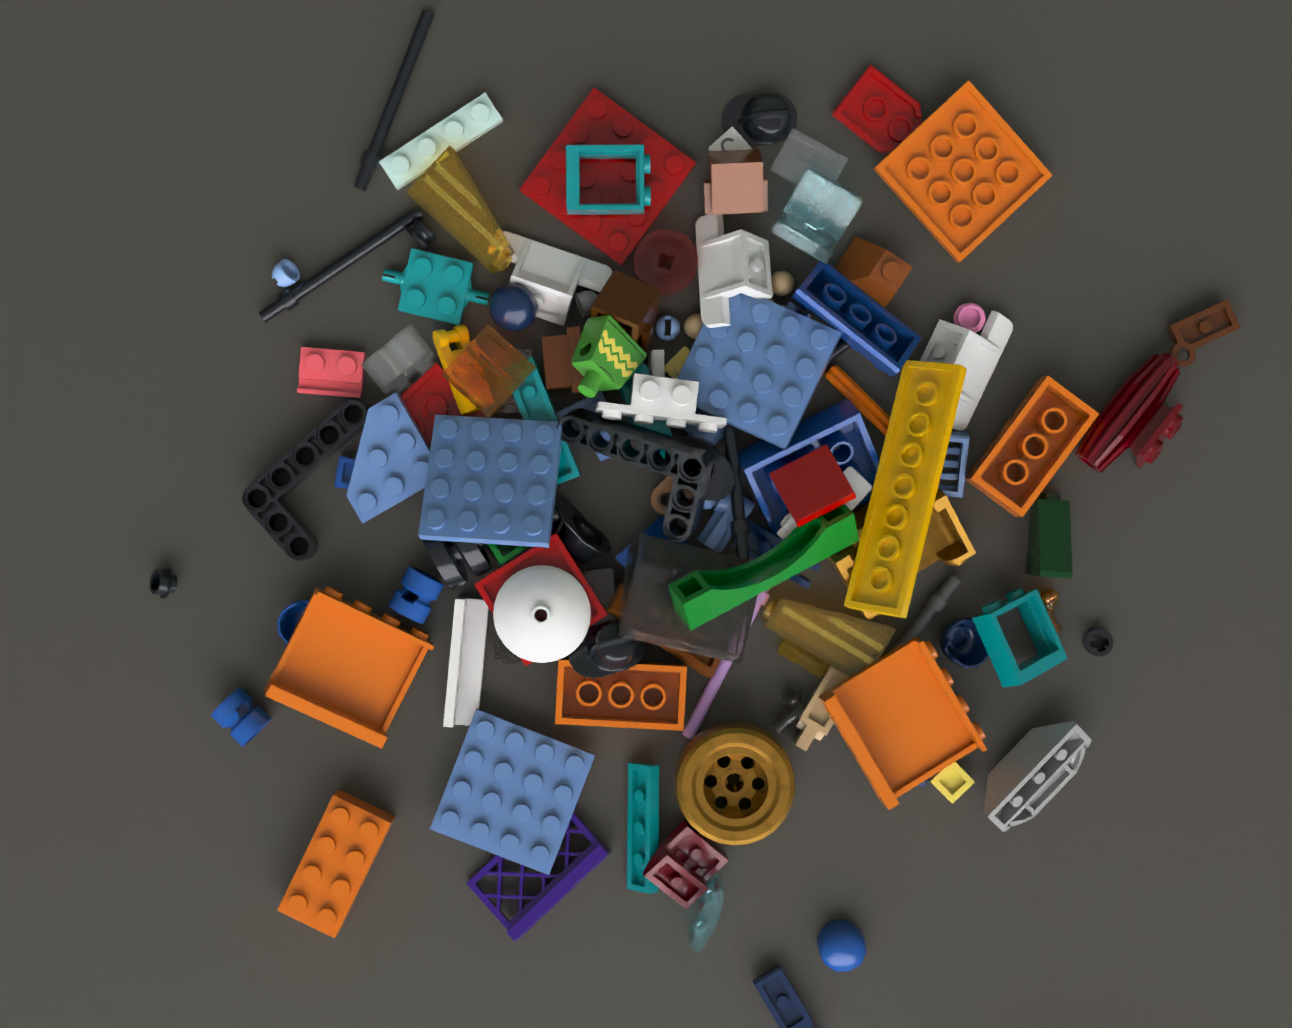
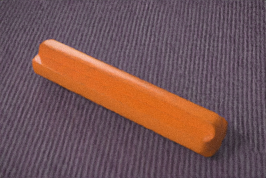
M833 365L825 373V378L844 397L848 398L886 437L890 416L839 365Z

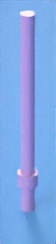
M770 589L750 599L725 648L724 655L713 677L708 681L682 733L685 737L692 739L696 735L761 605L765 606L770 597V594H768Z

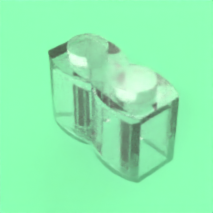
M410 324L386 345L371 355L362 366L385 395L397 392L401 394L411 385L408 380L417 372L420 376L425 374L435 364L433 359L438 355L417 329Z

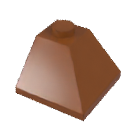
M855 236L835 266L838 272L883 308L888 305L913 268L887 249Z

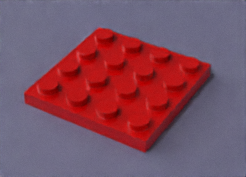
M593 88L519 191L622 267L696 166V162L603 93ZM566 145H644V154H650V174H644V186L651 187V206H644V214L567 215ZM580 159V204L636 203V159Z

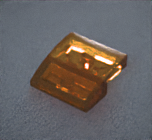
M488 324L443 371L442 376L485 416L490 418L525 382L536 367Z

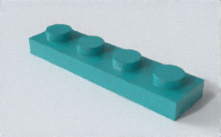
M534 356L503 368L523 420L554 422L560 420ZM562 441L557 485L582 475L570 444Z
M630 762L628 763L627 889L651 894L658 892V887L644 877L643 871L659 848V765Z

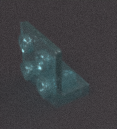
M808 168L771 232L827 264L838 241L861 206L863 198L818 171Z

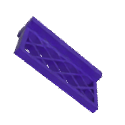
M573 812L566 830L565 851H558L557 855H565V869L560 874L550 873L547 875L545 873L525 872V866L521 864L520 872L503 871L504 858L496 855L466 884L508 930L506 933L515 942L524 936L612 852L604 843L600 842ZM571 821L578 829H571ZM571 833H583L592 844L583 852H570ZM570 856H578V857L570 864ZM498 864V871H490ZM485 875H498L497 894L485 893L477 882ZM503 875L520 876L519 895L502 894ZM525 876L542 877V891L538 895H524ZM547 877L555 878L547 885ZM490 898H497V905ZM502 898L519 899L518 914L511 920L501 911ZM524 899H530L531 901L524 907Z

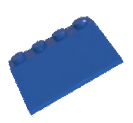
M848 398L799 422L787 450L762 440L738 452L740 469L770 531L774 534L782 528L780 523L790 512L774 486L769 473L826 444L842 472L849 466L853 467L873 487L879 459L860 412ZM872 490L857 506L870 501Z

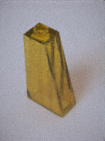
M449 145L406 193L494 275L498 270L503 271L509 266L515 250L463 161Z
M778 597L776 602L770 600L761 615L765 618L763 622L765 627L848 676H852L878 660L896 629L887 624Z

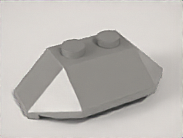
M1074 721L1032 728L988 774L984 814L1002 832L1009 830L1011 826L1020 825L1034 818L1077 773L1084 758L1085 750L1089 747L1092 740Z

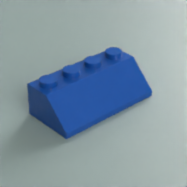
M823 259L819 261L791 297L803 310L808 311L824 325L840 331V338L889 377L896 375L901 370L921 340L919 335Z

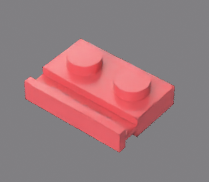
M301 347L297 393L362 399L366 353Z

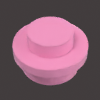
M975 303L962 304L956 309L953 316L955 325L975 333L983 328L986 320L983 309Z

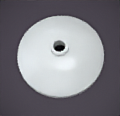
M537 565L518 571L503 584L494 603L493 618L499 638L512 653L528 661L546 663L566 657L581 644L589 629L591 608L586 591L574 576L554 566ZM538 609L545 610L547 612V619L538 621L535 618V612Z

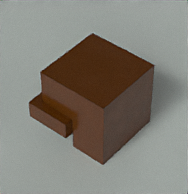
M614 270L594 301L590 310V318L610 315L647 353L652 343L654 324L657 321L661 289Z
M580 326L567 327V335L542 337L545 380L548 392L572 389L573 394H580L578 385L584 376L572 365L571 361L581 336Z

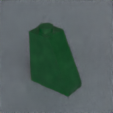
M1041 493V499H1036L1030 507L1026 574L1039 577L1072 579L1070 501L1060 500V494Z

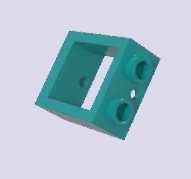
M566 145L567 215L644 214V206H651V187L644 186V174H650V154H644V145ZM580 159H636V203L580 204Z
M1022 587L1014 589L1005 594L1006 600L1002 602L995 600L981 607L983 612L972 618L1003 688L1022 685L1068 659L1037 589L1025 592ZM1016 606L1038 654L1018 665L996 618Z

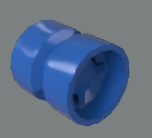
M409 565L400 580L403 585L402 589L394 591L387 605L401 615L424 624L432 610L430 602L438 599L445 584L430 574ZM414 594L419 596L417 600L412 599Z
M239 687L214 710L211 717L222 728L229 727L231 729L230 736L241 747H244L271 721L272 717L261 706L254 707L252 705L253 698L242 687Z

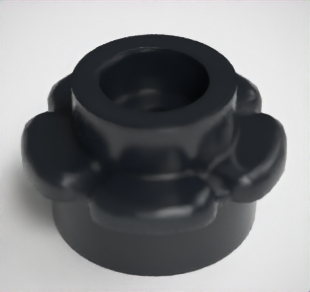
M169 567L163 570L155 569L150 578L151 593L160 595L162 599H165L169 596V593H174L177 587V576L173 575V571Z

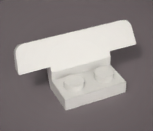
M723 214L701 216L695 223L701 320L708 328L730 326L729 297H734L739 293L756 299L765 298L768 300L773 297L768 240L742 229L724 235Z
M508 231L499 232L489 250V255L516 264L510 283L522 285L532 293L538 305L535 317L564 326L577 285L601 292L612 274L611 268L607 265Z
M991 311L980 336L969 329L939 319L920 361L959 364L967 369L953 430L962 431L967 427L1013 331L1012 322L999 312Z

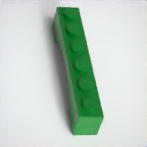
M843 504L800 527H796L784 540L756 559L723 570H695L668 584L676 612L688 628L693 630L858 542L859 537L854 513L846 504Z

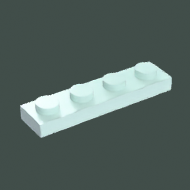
M483 93L379 161L396 189L399 190L502 123L503 119L487 94Z

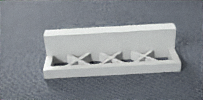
M457 597L455 599L443 727L453 728L454 725L470 726L476 709H480L489 608L483 599Z

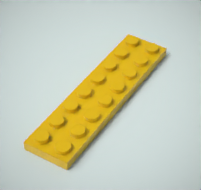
M907 360L903 365L854 562L855 565L853 566L844 606L850 609L905 619L907 617L967 369L963 365Z

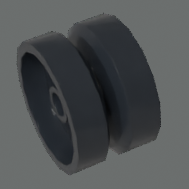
M423 540L438 571L452 590L468 582V574L463 562L476 576H480L493 569L484 543Z

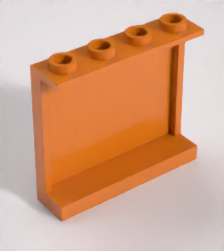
M316 586L264 688L265 696L382 749L388 738L386 731L428 649L433 650L434 645L428 639L429 634L416 627H412L410 631L399 626L401 621L389 614L384 613L380 617L372 613V607L362 601L355 599L354 603L342 599L344 595L342 592L330 586H326L324 590Z
M917 636L818 696L881 803L888 810L900 804L897 800L899 796L977 748L982 752L987 750L982 741L986 738L983 730L976 721L971 723L966 714L970 711L967 703L960 694L956 696L950 687L954 684L952 677L945 668L940 669L935 659L938 657L935 648L929 641L924 642Z

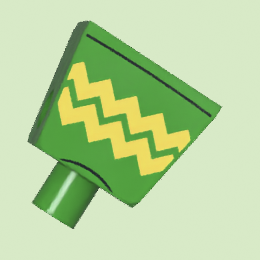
M610 315L587 319L571 360L572 365L584 376L578 385V390L590 398L595 397L598 391L620 389L647 356L643 349Z

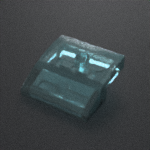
M718 875L709 883V889L697 899L700 915L687 930L688 946L698 954L711 937L721 914L725 891L722 879Z

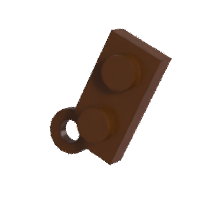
M1223 300L1167 326L1175 344L1170 349L1169 355L1179 362L1177 367L1191 365L1196 357V348L1241 328L1229 300ZM1180 349H1185L1188 353V357L1184 361L1180 360L1177 356V352Z

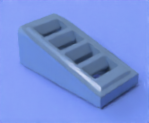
M952 430L949 442H959L960 446H948L946 454L959 455V459H945L943 467L958 468L957 473H941L940 479L957 480L956 486H938L947 497L963 498L970 440L968 432L964 430Z

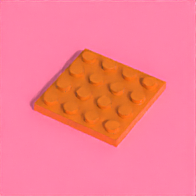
M969 80L873 168L957 263L961 262L1053 176Z

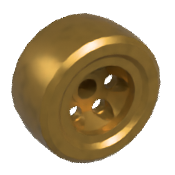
M738 721L722 722L707 727L695 735L683 749L678 759L674 776L675 797L680 811L688 823L701 835L717 843L746 845L762 840L774 832L785 820L792 806L795 793L794 769L789 755L781 743L767 731L753 724ZM728 756L730 763L724 767L719 766L717 760ZM744 757L752 758L754 760L753 766L744 768L741 765L742 759ZM730 774H739L738 778L741 781L739 786L736 787L735 784H733V787L727 786V777ZM708 775H714L717 778L716 784L712 787L704 784V779ZM758 777L762 778L765 783L764 787L759 790L752 787V781ZM723 796L727 799L728 802L724 808H718L714 802L717 797ZM746 797L751 800V806L744 810L739 807L738 803L739 800Z

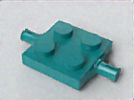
M411 248L408 265L403 272L387 268L383 271L384 274L395 276V278L383 275L382 281L400 285L401 297L397 311L461 325L464 309L469 304V301L488 306L489 300L477 298V296L490 298V293L472 289L471 277L475 263Z

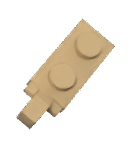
M831 664L795 725L801 730L793 744L803 751H807L814 738L821 741L824 735L827 736L834 724L818 696L850 677Z

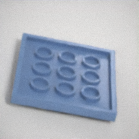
M739 293L734 297H729L731 325L708 328L703 324L677 379L699 382L697 410L710 416L727 418V424L787 450L841 337V332L765 298L756 299Z
M435 415L418 531L419 538L422 540L549 548L562 446V425H559L557 429L558 422Z
M476 709L430 830L549 875L595 754Z

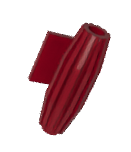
M1167 353L1162 355L1154 354L1128 377L1091 424L1075 453L1076 456L1094 471L1102 473L1130 447L1137 459V467L1141 469L1146 462L1151 465L1162 452L1163 440L1166 437L1171 440L1181 428V422L1184 419L1181 416L1184 405L1178 402L1174 408L1163 406L1180 375V370L1177 368L1179 362Z

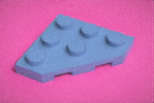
M398 392L370 407L367 412L346 495L362 524L425 488L430 446Z

